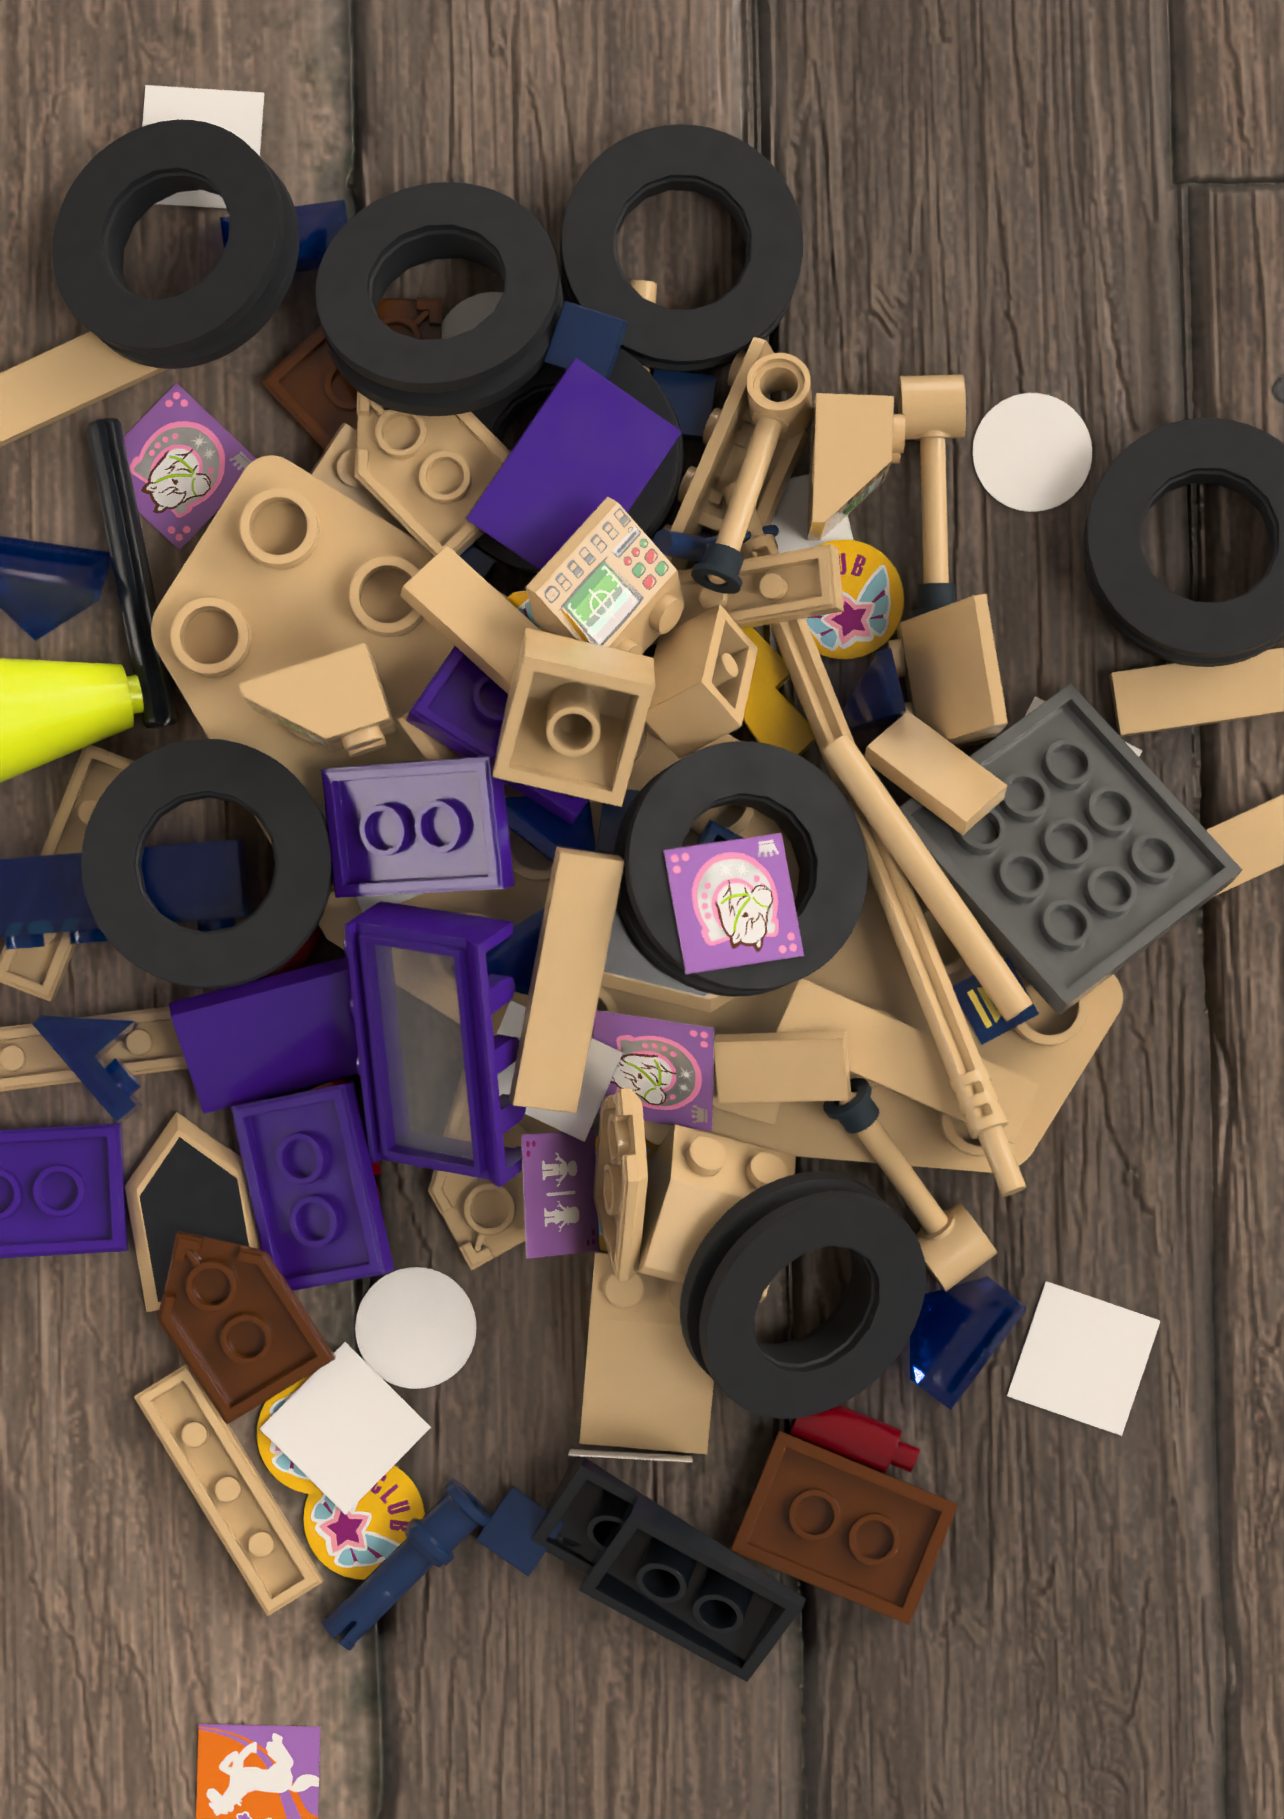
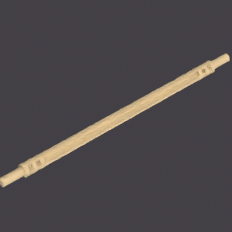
M736 482L722 489L727 505H729ZM756 507L747 529L751 532V537L742 544L740 549L744 559L779 553L774 535L763 532V524ZM806 619L770 624L820 753L830 743L847 733L854 742ZM821 753L831 780L847 799L860 825L867 852L868 874L945 1065L953 1093L958 1098L961 1113L965 1116L968 1123L967 1128L971 1138H979L1001 1196L1005 1197L1022 1191L1027 1186L1003 1129L1008 1125L1007 1118L1000 1108L999 1098L996 1091L992 1088L991 1078L987 1068H984L911 882Z

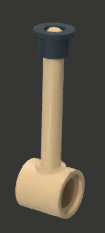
M772 353L763 356L752 365L747 375L749 415L755 430L715 543L707 546L702 563L694 565L691 572L692 578L698 584L715 592L735 594L740 591L742 580L738 575L744 561V556L740 553V549L778 439H788L800 434L808 426L812 418V390L809 370L799 358L787 353ZM775 391H787L794 395L782 402H775L766 398Z
M964 375L899 376L898 414H905V440L920 441L923 584L917 585L918 609L911 611L912 618L956 602L955 584L949 583L945 440L965 438L966 391Z
M863 1078L851 1079L849 1100L825 1101L823 1105L824 1112L829 1118L838 1119L848 1133H856L922 1225L920 1231L915 1235L921 1245L925 1266L945 1291H948L996 1255L997 1251L960 1202L947 1211H942L877 1119L879 1109L870 1097L872 1093L870 1084Z

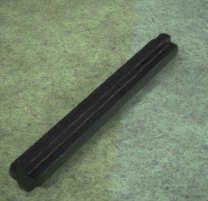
M118 418L98 419L88 423L86 433L134 675L138 676L143 696V723L146 728L167 727L175 724L179 715L171 674L156 651L151 635L152 619L157 609V603L122 426Z

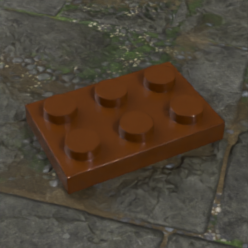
M778 1429L730 1551L910 1625L958 1504Z

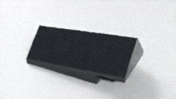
M575 1456L546 1509L547 1512L531 1541L547 1548L546 1552L585 1572L579 1591L746 1682L749 1681L801 1611L806 1600L798 1593L583 1456ZM559 1520L563 1521L565 1525L556 1538H550L549 1535Z

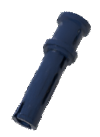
M452 1479L445 1486L447 1494L422 1519L414 1517L407 1524V1529L404 1531L407 1538L329 1616H326L321 1621L324 1628L334 1639L340 1635L339 1644L351 1650L355 1643L433 1565L439 1568L443 1564L447 1566L454 1559L452 1551L478 1525L486 1527L493 1518L484 1505L457 1480Z

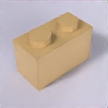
M720 604L658 638L654 654L655 688L645 726L654 738L663 740L679 759L742 726L758 647Z

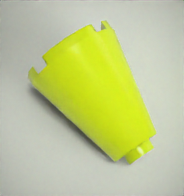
M0 658V783L134 726V714L144 712L143 696L138 676H126L122 664Z

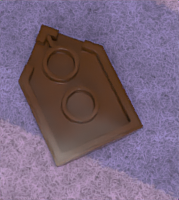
M381 298L378 304V317L394 332L418 340L442 339L443 298ZM321 325L261 380V383L325 451L342 423L348 424L357 431L358 415L357 390L345 380L335 366Z
M177 1231L157 1320L226 1424L231 1423L336 1359L335 1354L267 1251Z

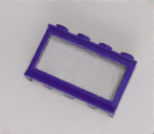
M380 901L344 924V951L348 958L352 991L350 1008L355 1019L358 1047L357 1071L361 1077L365 1111L363 1126L368 1139L371 1163H376L380 1159L486 1179L490 1180L497 1187H501L522 1171V1147H505L503 1134L523 1119L526 1107L512 1105L509 1094L499 1096L497 1075L516 1061L520 1041L517 1037L501 1034L494 1036L492 1014L512 999L515 983L513 978L497 974L488 976L486 953L514 934L513 921Z

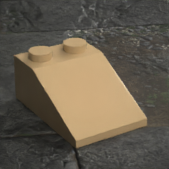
M974 595L900 622L896 630L898 639L888 641L893 678L904 677L908 702L898 703L899 718L907 711L911 712L957 748L986 744L995 739L1008 722L987 595Z
M596 1251L594 1258L579 1444L707 1454L714 1380L692 1357L682 1334L680 1300L683 1283L639 1273V1271L629 1281L618 1282V1278L614 1276L608 1252Z

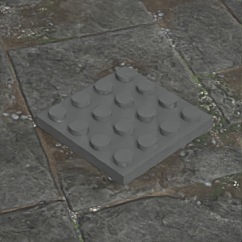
M1069 684L970 756V758L1008 786L1004 799L964 835L960 834L914 798H911L899 807L988 938L1059 1016L1234 882L1242 871L1240 866L1072 684Z

